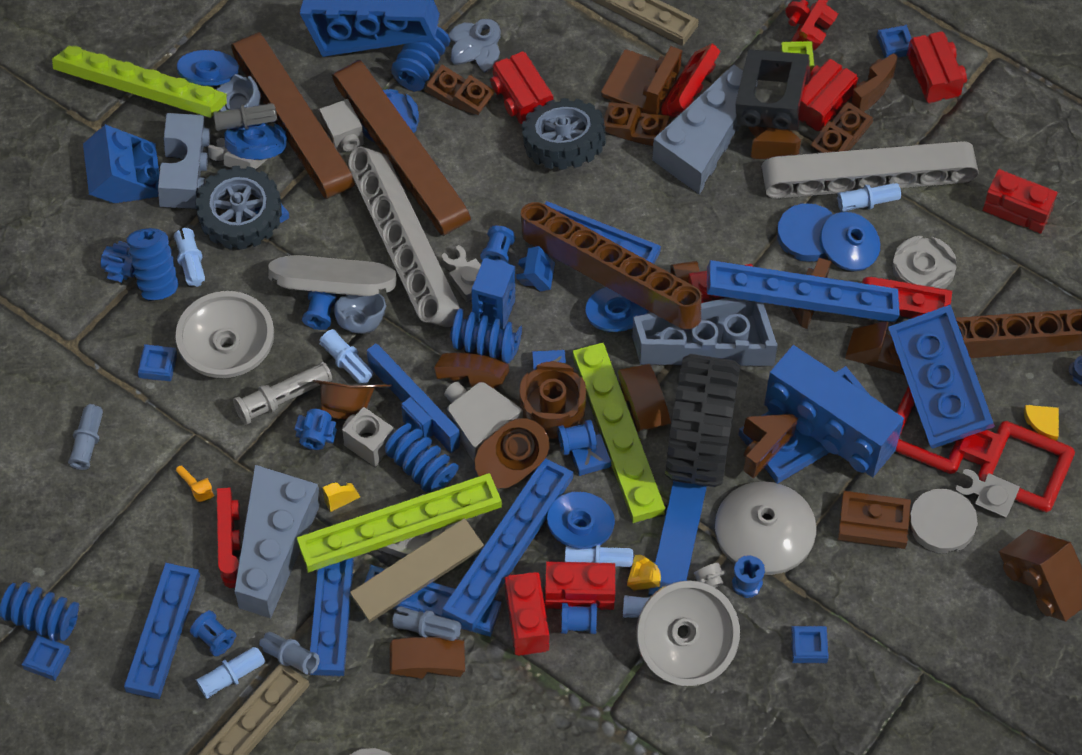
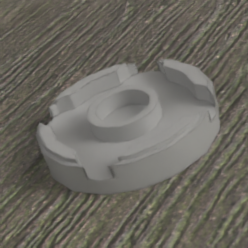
M914 236L904 240L897 247L892 262L893 273L900 282L946 289L953 281L956 272V256L950 246L938 238L931 237V239L923 238V236Z
M933 489L923 493L914 502L909 516V525L915 540L924 548L936 553H948V551L964 549L972 541L978 524L977 513L971 502L962 494L949 489Z

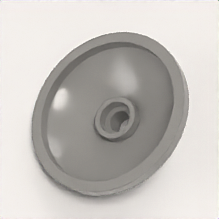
M236 291L214 292L197 299L183 312L176 327V344L185 363L198 373L215 378L236 377L253 370L267 357L274 341L273 321L266 307L254 297ZM225 344H232L230 347H223Z
M753 482L733 490L722 501L716 514L715 536L720 549L732 563L735 564L743 556H755L765 566L764 575H774L795 568L809 555L815 542L816 521L809 504L796 491L774 482ZM769 514L773 519L765 520L762 515Z
M678 581L660 588L647 600L637 621L636 640L643 661L653 673L676 685L694 686L715 679L730 665L739 646L740 625L733 605L719 590L698 581ZM681 625H686L688 628V633L685 637H679L678 628Z

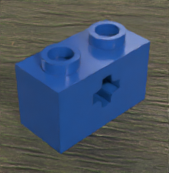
M484 258L471 289L472 312H475L477 323L480 322L483 315H487L489 326L498 318L500 319V329H504L515 303V266L509 265L503 260Z

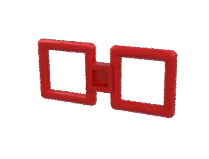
M909 386L896 411L897 414L904 417L901 432L915 403ZM1009 421L1001 422L996 433L985 430L956 440L948 459L900 439L895 450L899 454L949 474L957 472L964 458L981 465L978 477L983 482H985L988 473L993 475L1009 436L1056 454L1059 458L1043 496L1041 497L1020 488L1015 498V501L1042 512L1052 510L1075 455L1073 447Z

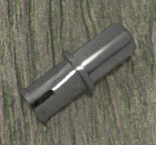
M272 103L251 107L241 105V108L214 112V119L217 131L245 127L246 130L251 125L275 122L277 114L275 105Z

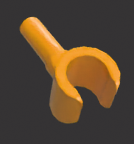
M183 466L177 467L176 472L188 483L197 502L214 497L208 478L197 482Z

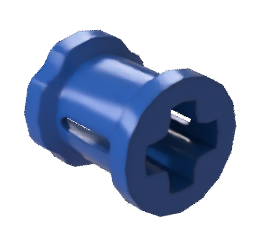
M491 226L487 232L489 237L487 246L481 251L480 258L482 261L484 258L503 260L508 263L509 257L507 253L510 245L515 242L516 238L514 232L505 226Z
M309 291L308 299L310 302L307 312L303 314L302 322L312 329L325 330L331 325V318L329 316L332 306L337 301V296L335 293Z
M585 420L582 425L567 428L563 425L557 426L559 445L563 455H569L571 450L589 447L591 450L596 449V435L591 420Z
M743 556L735 563V576L732 579V587L736 594L742 595L745 598H751L758 595L762 588L765 566L755 556Z
M562 603L561 634H567L568 630L589 631L590 634H596L597 604L591 603L590 607L568 606V603Z
M210 610L196 619L191 626L190 634L195 638L200 637L210 647V653L217 657L225 653L232 646L237 635L232 629L227 630L216 620V614ZM210 631H213L216 636H213Z

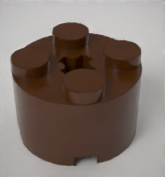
M550 361L537 365L536 369L529 374L528 372L525 374L520 383V408L523 410V418L539 423L545 429L549 438H558L557 426L563 425L567 428L581 425L586 409L585 381L568 364Z

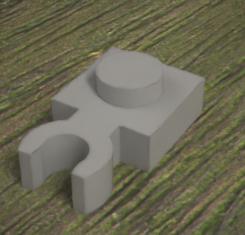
M224 138L217 139V147L213 145L208 146V156L210 159L216 161L224 160V166L231 168L232 166H240V168L246 169L247 166H250L256 170L267 160H251L231 154L225 148Z
M458 245L456 246V255L459 258L453 260L446 253H443L442 264L447 270L451 271L449 272V280L463 299L468 302L472 299L471 289L481 264L476 258L467 262L464 248Z
M964 469L963 474L970 476L973 479V484L970 488H963L957 485L956 490L964 495L978 494L976 505L1007 518L1020 486L989 473L985 482H983L974 471Z

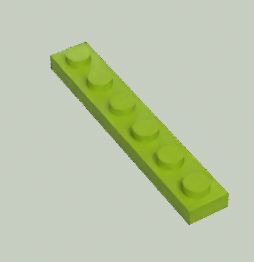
M68 46L52 58L54 70L211 118L214 112H218L227 104L226 93L214 90L212 87L201 86L188 82L183 78L161 74L157 70L138 67L130 62L115 60L104 54L92 53L78 46Z
M604 342L573 350L572 358L579 377H582L585 381L586 396L611 460V465L632 522L635 523L665 515V506Z
M488 473L296 538L308 572L457 523L464 518L469 519L501 508L502 501L491 474Z

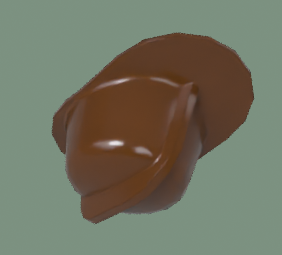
M313 380V383L321 385V410L328 412L333 418L344 420L353 414L356 415L363 407L367 408L375 387L392 386H350Z
M527 418L514 419L506 423L478 448L475 456V470L478 476L490 473L498 489L509 488L520 482L547 457L549 437L545 429L536 421Z

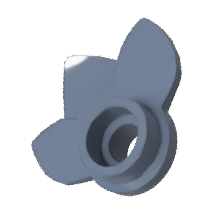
M482 19L475 24L461 23L449 32V38L455 42L451 51L453 65L476 60L480 69L486 73L497 62L500 55L497 43L501 37V30L495 21ZM490 30L487 35H480L482 31Z

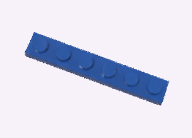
M710 260L707 266V294L889 322H896L900 315L898 289L712 260Z
M545 458L537 467L443 607L442 616L458 621L462 626L472 631L474 630L505 583V577L510 575L547 519L548 510L555 500L563 495L573 480V471Z

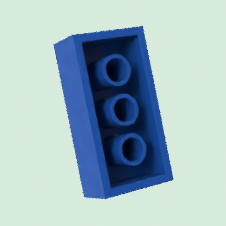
M793 345L769 373L764 403L773 415H795L798 418L796 429L801 434L811 436L822 443V446L828 452L838 454L847 460L856 471L866 473L873 478L895 452L904 417Z

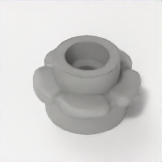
M719 563L710 564L694 572L698 582L708 584L714 588L724 583L722 577L727 574L726 570L722 571Z

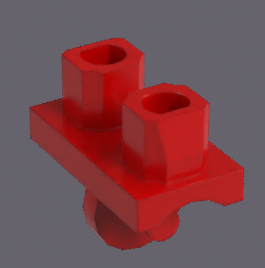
M807 0L793 1L787 5L785 13L789 18V25L795 27L797 24H800L790 42L812 41L813 50H816L826 37V33L814 26L815 22L828 30L838 16L836 11L826 5L828 0H817L810 8L807 7Z

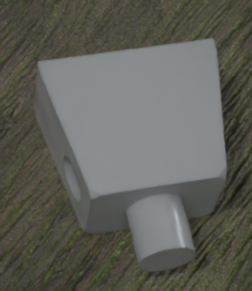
M454 382L444 393V396L451 402L447 407V417L459 429L460 442L474 462L478 448L486 439L506 423L514 419L523 418V410L484 382H479L468 391L459 382Z

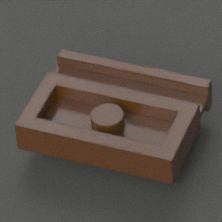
M843 491L838 540L906 549L911 500Z

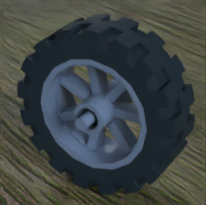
M562 98L561 101L557 102L554 100L548 101L544 106L538 105L534 108L533 113L529 112L526 115V121L522 123L524 148L526 149L527 156L529 158L533 157V162L538 165L542 163L546 168L553 169V167H559V170H564L569 166L574 168L580 167L584 162L589 163L593 161L595 155H600L603 151L602 146L606 144L605 124L601 111L599 109L595 110L593 104L589 102L585 104L580 99L569 101V98Z
M232 166V169L229 170L223 168L218 170L217 175L214 177L210 175L205 180V186L201 185L199 188V198H196L199 223L204 234H209L210 240L216 244L220 242L223 244V247L232 249V246L238 247V249H247V246L252 244L255 247L260 245L261 240L264 238L268 240L273 235V230L277 229L280 225V217H282L280 193L277 191V185L273 179L269 180L268 175L263 171L259 173L254 167L247 166L246 169L240 168V166ZM251 194L258 198L247 201ZM228 195L230 196V202L222 201ZM257 207H262L258 214H255L254 212L249 210ZM216 208L227 209L228 211L219 216L216 213ZM233 217L236 222H229L227 220Z

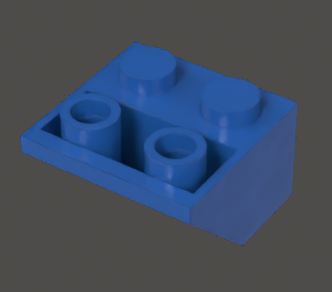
M106 124L83 143L89 195L114 204L159 197L158 183L160 174L155 143Z

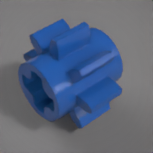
M119 241L118 244L114 243L113 247L107 246L101 257V268L108 272L107 279L122 283L123 279H128V276H135L134 270L136 268L132 266L133 258L130 256V246L127 243Z
M310 409L306 417L298 415L294 430L297 431L296 437L300 438L301 445L308 449L321 450L324 448L325 442L333 444L337 431L335 428L336 422L331 421L332 416L328 412L321 409Z

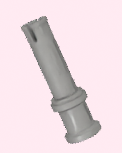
M321 362L319 365L271 387L268 385L259 386L258 391L243 398L238 396L233 399L236 412L241 421L248 425L251 423V419L266 412L274 413L278 409L279 404L320 386V384L313 383V380L331 382L332 374L327 364Z

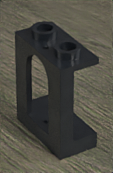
M748 49L735 103L737 125L799 130L798 113L804 86L809 84L810 79L809 54ZM757 80L787 83L783 98L774 103L759 101L754 95Z

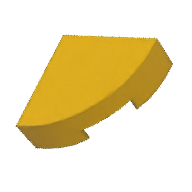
M1025 405L1024 418L1027 424L1031 425L1039 434L1057 441L1059 437V408Z
M331 483L323 487L325 504L330 512L360 498V495L351 483H347L346 486Z
M635 555L627 586L633 590L660 587L661 575L658 566L643 555Z

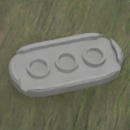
M293 255L274 259L269 263L268 278L272 282L276 279L277 285L294 290L374 296L379 294V289L386 288V292H390L396 286V271L387 265L376 262Z

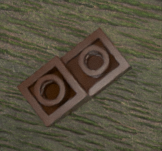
M894 53L885 59H878L871 65L868 81L859 83L853 91L852 105L865 112L882 97L894 76L898 58Z
M443 64L424 90L426 93L450 106L476 115L481 113L495 93V90L475 77L469 75L465 79Z
M609 102L604 116L605 132L632 142L653 146L654 138L671 123L670 116L641 113L639 106Z
M847 102L833 122H827L811 144V148L819 153L849 151L873 123V117Z
M443 353L434 367L437 379L449 378V380L454 381L468 376L471 387H474L479 382H484L492 388L498 387L503 383L510 371L509 364L491 357L470 353Z
M645 364L618 370L624 399L626 402H630L637 432L670 425L671 420L667 405L651 365Z
M434 637L395 639L389 643L390 674L423 679L427 672L461 677L465 672L464 640L455 639L454 641Z

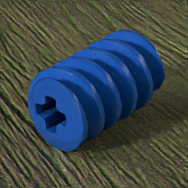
M437 26L434 40L404 44L402 51L398 54L391 67L395 80L408 90L414 92L422 90L425 82L429 80L430 74L434 71L435 65L439 63L440 56L445 53V48L449 46V35Z
M153 228L141 229L131 233L127 237V244L130 246L129 253L133 258L132 266L136 268L134 274L138 279L137 287L143 290L141 293L142 298L160 300L170 297L178 288V279L176 277L173 257L171 256V248L168 245L169 239L167 234Z
M459 308L453 320L450 338L453 348L456 350L462 349L465 345L467 353H473L477 349L478 355L486 356L489 352L490 357L498 359L502 354V361L510 363L519 348L522 325L514 333L512 322H508L504 329H500V319L496 318L493 324L489 326L488 316L483 315L480 322L477 323L475 312H471L467 319H463V309Z
M410 423L401 426L387 441L385 446L386 455L394 458V462L398 466L403 467V471L407 475H411L412 480L420 484L421 489L426 493L443 489L456 475L459 466L456 463L447 466L450 457L447 454L438 457L441 448L437 445L430 448L432 440L429 437L421 439L423 431L420 428L411 431L412 425Z
M28 582L21 584L19 589H17L16 583L8 586L0 604V618L2 620H11L17 626L24 625L25 629L29 631L36 630L41 636L48 635L53 641L61 640L63 642L70 636L77 622L79 603L73 602L66 609L67 598L60 597L56 604H54L55 594L48 592L42 599L43 589L41 587H36L29 594L31 585Z

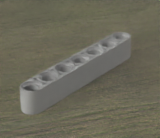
M969 142L779 156L765 160L761 166L766 195L771 198L837 194L838 192L864 188V185L867 184L872 188L897 183L900 188L966 183L974 180L979 174L973 145Z
M355 148L348 159L350 172L418 317L426 323L451 327L459 309V304L389 158L383 153L368 148Z

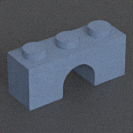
M166 114L164 131L165 157H177L182 160L177 163H161L158 183L160 207L197 209L196 198H199V188L201 185L205 186V178H201V171H207L208 153H203L204 146L208 147L210 145V128H205L203 115Z

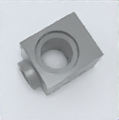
M348 99L319 109L321 126L339 153L352 151L364 144L362 125Z
M363 407L356 415H351L343 425L344 446L376 467L386 456L385 446L395 432V428ZM364 433L373 434L370 437H361V435Z

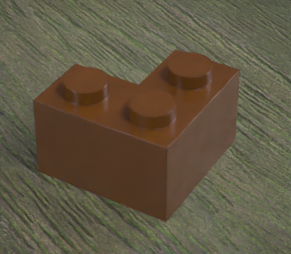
M1028 529L999 551L1004 563L1003 570L1005 574L1013 581L1032 586L1037 597L1036 604L1044 615L1066 622L1082 609V566L1071 542Z

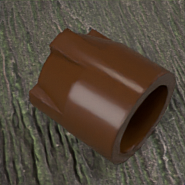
M697 261L671 264L670 273L687 283L690 273L700 272Z

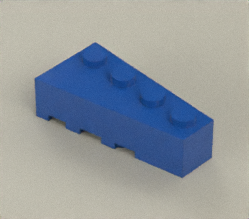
M303 0L300 15L322 57L434 40L440 16L434 0Z

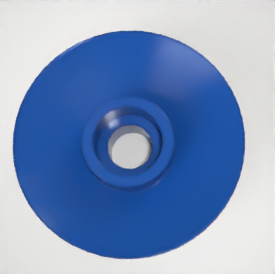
M198 50L187 53L178 60L177 72L188 82L202 86H214L227 83L235 74H238V63L233 57L223 52Z
M840 212L828 218L822 226L820 232L822 249L828 259L836 266L848 271H861L870 267L878 258L880 253L878 233L873 225L864 217L852 212Z
M607 287L596 291L587 301L585 309L587 319L594 327L609 332L633 328V317L649 313L645 308Z
M571 492L555 500L548 510L547 524L552 535L561 543L573 548L588 549L594 548L599 544L601 545L609 539L614 529L615 518L610 506L598 496L586 492Z

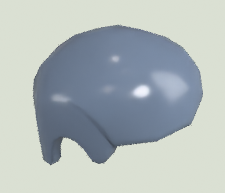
M235 74L229 82L221 84L216 89L226 93L227 104L218 112L241 108V105L251 107L260 104L261 96L258 86L250 76L246 78Z
M346 294L338 298L333 311L337 323L343 329L353 333L365 334L374 331L379 326L385 314L386 302L381 294H375L374 296Z

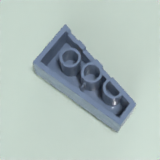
M735 65L730 67L654 138L652 161L699 195L705 186L707 178L715 170L719 158L727 150L733 135L741 126L737 125L735 103L743 71Z
M725 298L701 303V322L698 326L691 329L679 328L654 313L633 317L632 339L640 364L681 365L683 357L689 354L734 360L740 366H774L777 343L762 302Z
M255 465L235 586L239 609L271 619L300 553L296 537L308 534L320 507L321 499L318 484Z

